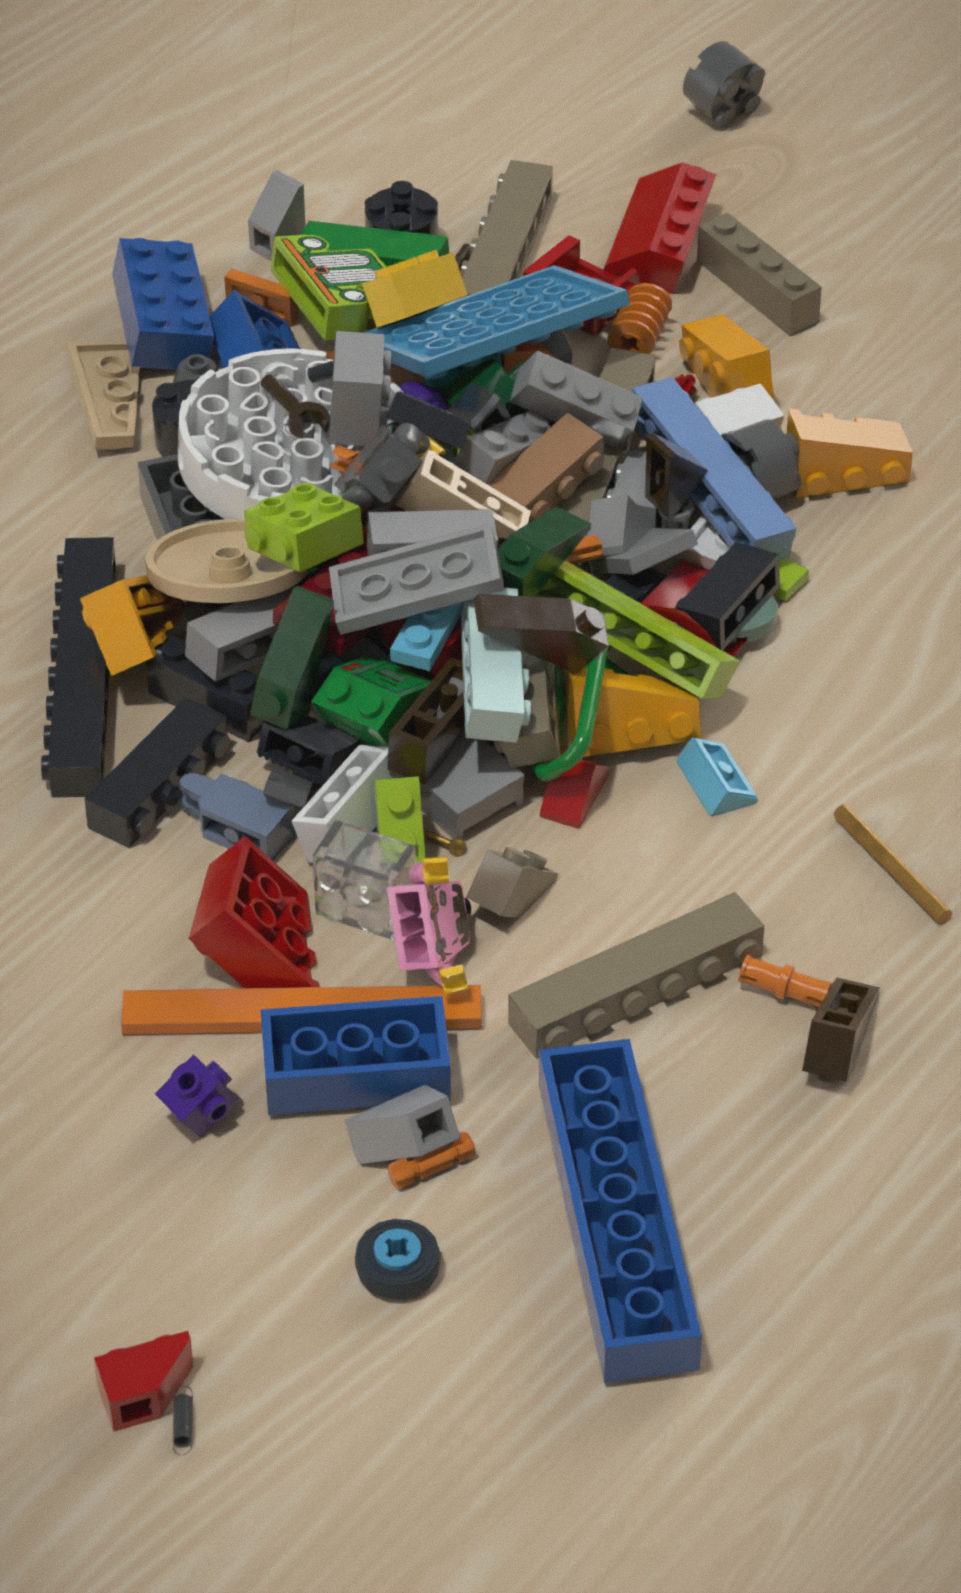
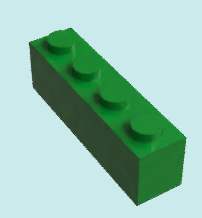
M310 220L301 235H313L325 239L329 244V251L371 249L386 267L437 250L439 257L450 253L447 236Z

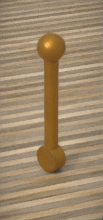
M423 828L425 839L449 848V852L453 856L458 857L465 854L466 842L463 839L454 838L450 840Z

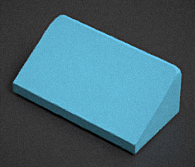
M691 738L678 756L677 764L709 815H720L754 805L758 801L755 792L724 743Z

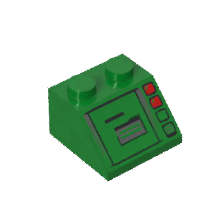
M370 654L334 667L311 702L328 725L372 746L388 747L390 730L429 685L431 680Z

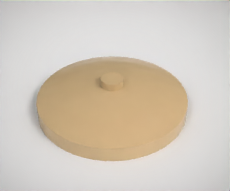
M243 519L213 520L174 530L155 541L147 550L145 559L148 580L156 589L175 598L204 603L242 602L277 594L303 580L311 567L298 572L249 549L244 535L245 520Z

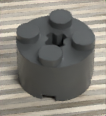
M719 41L707 47L698 56L702 61L694 70L690 67L686 73L683 82L684 96L720 127L728 126L734 117L744 112L747 114L754 112L761 102L759 93L763 85L765 70L737 47L726 41Z
M765 419L722 435L724 436L723 439L730 444L731 449L743 464L749 467L752 475L771 494L773 500L789 495L801 488V479L795 459L799 452V447L792 433L785 434L775 422Z

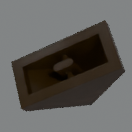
M652 433L647 436L645 498L669 519L676 515L708 470L684 448Z

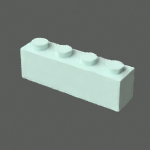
M504 588L503 591L492 594L518 596V589ZM473 599L463 601L460 616L466 738L517 743L521 726H528L531 712L530 700H524V694L527 693L529 670L522 668V663L525 662L527 652L479 632Z

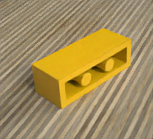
M437 250L374 271L376 279L362 283L376 327L413 316L468 295L454 253L439 257Z

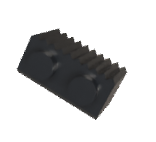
M308 715L289 729L264 720L257 754L259 758L264 756L266 761L271 759L273 764L278 763L279 767L285 766L287 771L291 769L293 774L299 773L300 777L305 776L308 781L312 779L314 784L320 783L322 787L358 747L360 741Z

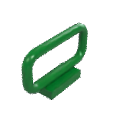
M608 647L588 663L578 726L572 744L567 751L555 760L530 765L534 768V773L539 780L551 782L577 765L587 753L594 733ZM554 665L560 745L566 711L565 701L562 700L564 679L563 668Z

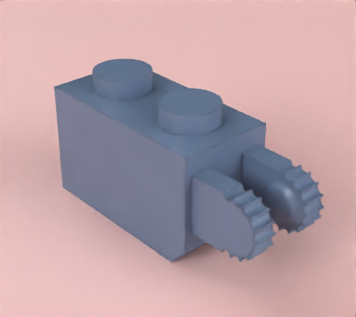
M195 772L184 774L183 777L181 776V780H179L180 791H182V794H185L181 798V809H183V812L191 814L192 817L200 820L201 833L206 840L229 849L246 836L271 860H274L296 834L292 824V820L295 817L294 806L265 797L263 790L253 787L245 781L236 780L222 773L214 780L204 775L200 776L199 773L196 774Z

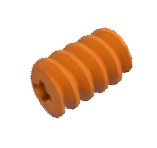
M643 283L629 289L628 298L630 305L620 308L607 337L609 349L615 348L649 354L654 349L668 314L672 309V299L663 288L655 284Z

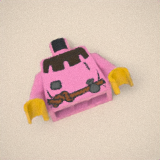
M447 857L423 858V861L413 864L409 869V879L413 884L386 887L400 970L424 969L429 977L443 986L445 996L468 991L469 988L463 964L453 966V963L458 955L457 953L470 942L467 919L471 914L470 901L464 896L463 888L459 881L449 882Z

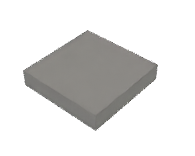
M652 528L625 553L602 556L598 559L590 560L588 563L591 572L634 575L698 545L693 529Z

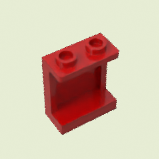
M570 235L523 271V276L555 265L626 289L627 293L629 289L639 284L640 274L639 270L631 268L624 275L618 277L581 259L580 240ZM620 308L616 309L617 313L614 316L603 319L591 318L583 321L584 325L579 329L594 336L603 327L614 321Z

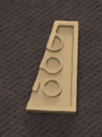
M126 339L68 341L66 355L95 450L133 448L140 367L131 366Z

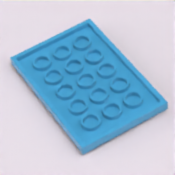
M554 265L363 333L384 334V351H391L392 365H398L409 372L422 375L426 379H437L446 376L451 368L477 365L482 362V357L493 353L495 355L511 353L516 350V345L547 340L550 337L549 333L560 329L564 331L578 329L584 325L583 321L614 316L617 313L616 309L630 305L626 289Z

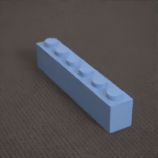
M673 377L632 388V393L643 397L635 429L646 443L647 436L654 433L684 448L708 470L690 497L727 544L731 547L735 542L778 553L779 560L789 558L797 529L793 521L785 515L775 503L771 494L752 475L749 467L743 464L731 449L730 444L711 425L708 417L703 415L697 408L689 394L679 386Z

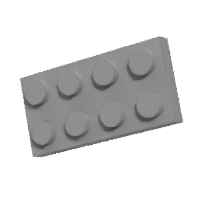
M491 523L329 567L333 600H335V619L341 635L397 619H404L408 616L430 610L444 608L473 599L478 594H492L504 590L496 539Z

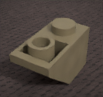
M506 847L504 852L487 850L466 898L500 916L520 918L555 882L558 873L545 867L547 859L528 850H523V853L510 847Z

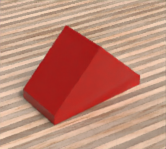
M582 758L572 769L557 779L548 782L540 809V818L580 829L611 772V767Z

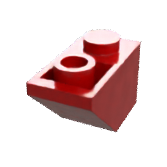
M188 1330L173 1335H162L152 1341L132 1347L113 1349L107 1354L94 1357L97 1386L113 1432L162 1417L174 1398V1391L182 1386L194 1367L191 1337Z

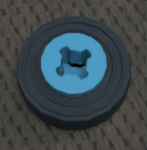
M391 1219L379 1222L365 1231L357 1243L355 1267L361 1283L371 1293L385 1299L403 1300L418 1296L431 1287L439 1273L440 1250L435 1236L425 1226L412 1220Z

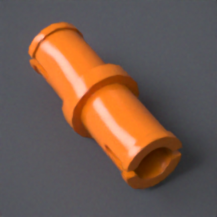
M746 955L738 978L740 983H747L774 992L775 998L785 1000L786 997L816 1007L821 1005L832 986V982H826L795 972L794 966L786 964L783 968L753 958L750 955Z

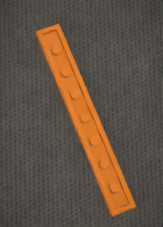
M468 985V991L445 996L443 986L123 990L121 1029L122 1035L262 1032L260 1009L434 996L443 997L446 1029H482L481 985Z

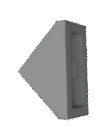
M628 495L591 500L589 518L591 529L588 532V536L596 535L600 538L603 548L602 556L625 553L653 528L651 520Z

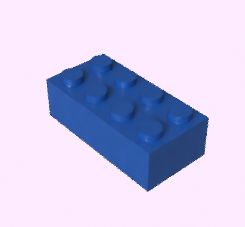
M119 238L112 276L131 366L177 370L181 361L191 355L200 354L209 358L214 333L193 244L177 240L168 242L144 238Z
M442 996L260 1009L268 1115L375 1107L423 1085H427L447 1095L449 1101H451V1065Z

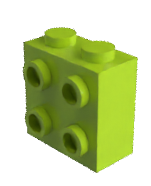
M311 483L297 484L292 487L291 491L277 497L265 498L258 505L244 511V535L248 548L298 572L364 544L360 506L344 500L339 495H333L319 489Z

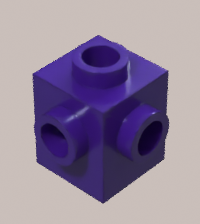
M194 1054L185 1063L179 1065L172 1072L171 1077L155 1093L168 1109L200 1138L215 1123L221 1121L228 1114L230 1107L239 1099L227 1086L232 1078L214 1060L205 1065Z

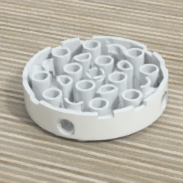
M273 349L249 353L230 359L228 367L217 372L210 369L191 386V393L186 400L182 401L179 411L178 466L186 486L205 507L224 519L245 520V510L258 505L265 498L277 497L292 490V487L302 483L314 484L319 489L342 497L344 493L333 485L342 475V472L330 467L338 458L337 455L333 454V450L337 445L329 444L333 377L312 383L307 375L308 368L333 361L326 359L327 352L308 349ZM267 374H272L299 400V403L309 401L324 406L329 412L328 431L325 433L320 424L305 422L303 423V438L293 435L288 428L289 412L261 386L262 378ZM395 383L390 384L389 400L387 401V407H385L388 410L396 392H403ZM387 418V425L394 422ZM341 445L354 452L361 451L364 448L362 446ZM399 491L387 505L367 511L387 512L396 504Z

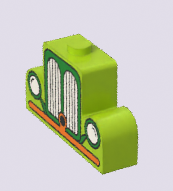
M292 235L274 237L270 271L282 284L324 341L336 339V331L360 333L367 331L368 319L373 318L362 283L376 279L374 271L386 266L371 249L329 251V244L323 238L313 235Z

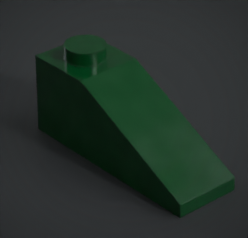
M556 506L510 534L498 549L504 588L518 589V596L535 597L590 531L591 523Z
M299 586L293 588L259 673L250 715L289 729L309 714L335 600Z

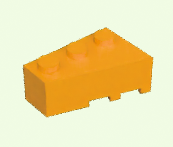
M724 314L681 325L682 339L679 340L681 356L711 398L733 392L738 388H747L761 384L774 401L770 350Z
M788 408L787 433L794 435L799 447V452L795 459L801 479V488L794 491L796 498L910 482L913 452L899 422L855 417L854 421L839 420L829 413H821L820 417L801 415L800 410Z
M147 575L120 580L80 598L83 605V619L88 628L94 632L111 676L153 658L157 653L155 647L163 643L167 638L165 632L175 626L186 609L183 599L175 598L159 591L149 582Z
M582 668L576 674L563 669L567 735L571 744L577 731L588 668ZM604 669L593 738L584 757L689 742L691 738L701 739L700 707L696 695L669 679L638 674L636 677L614 673L612 669Z

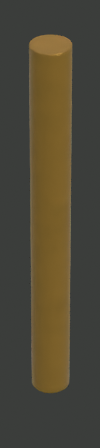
M846 804L840 805L834 811V817L939 924H944L951 918L952 911Z

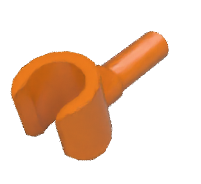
M337 445L333 450V454L337 455L338 458L330 467L343 473L361 451L354 452L346 447Z

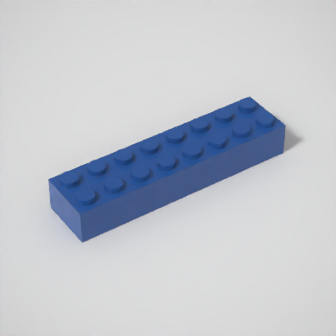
M630 1039L539 1050V1089L604 1383L700 1370L702 1333Z

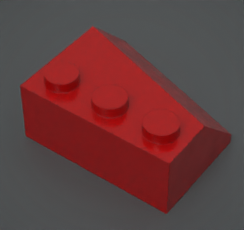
M244 836L209 864L188 939L193 942L195 948L201 954L209 956L244 988L320 987L319 982L314 979L312 980L311 968L317 965L315 952L308 948L306 935L312 931L307 891Z

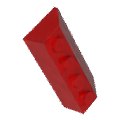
M681 162L640 177L603 271L621 277L631 268H635L640 271L639 283L655 284L663 288L667 293L674 294L705 210L716 174L699 166H692Z

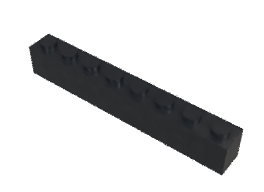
M114 537L65 538L64 555H57V577L62 579V582H55V605L60 606V610H53L52 624L53 633L58 634V638H51L50 640L51 662L56 663V666L48 668L49 691H54V695L46 696L47 721H51V725H44L43 738L44 749L49 750V755H42L41 757L42 780H50L52 798L86 797L104 779L110 671L94 632L88 628L83 619V605L80 598L116 582L117 566Z

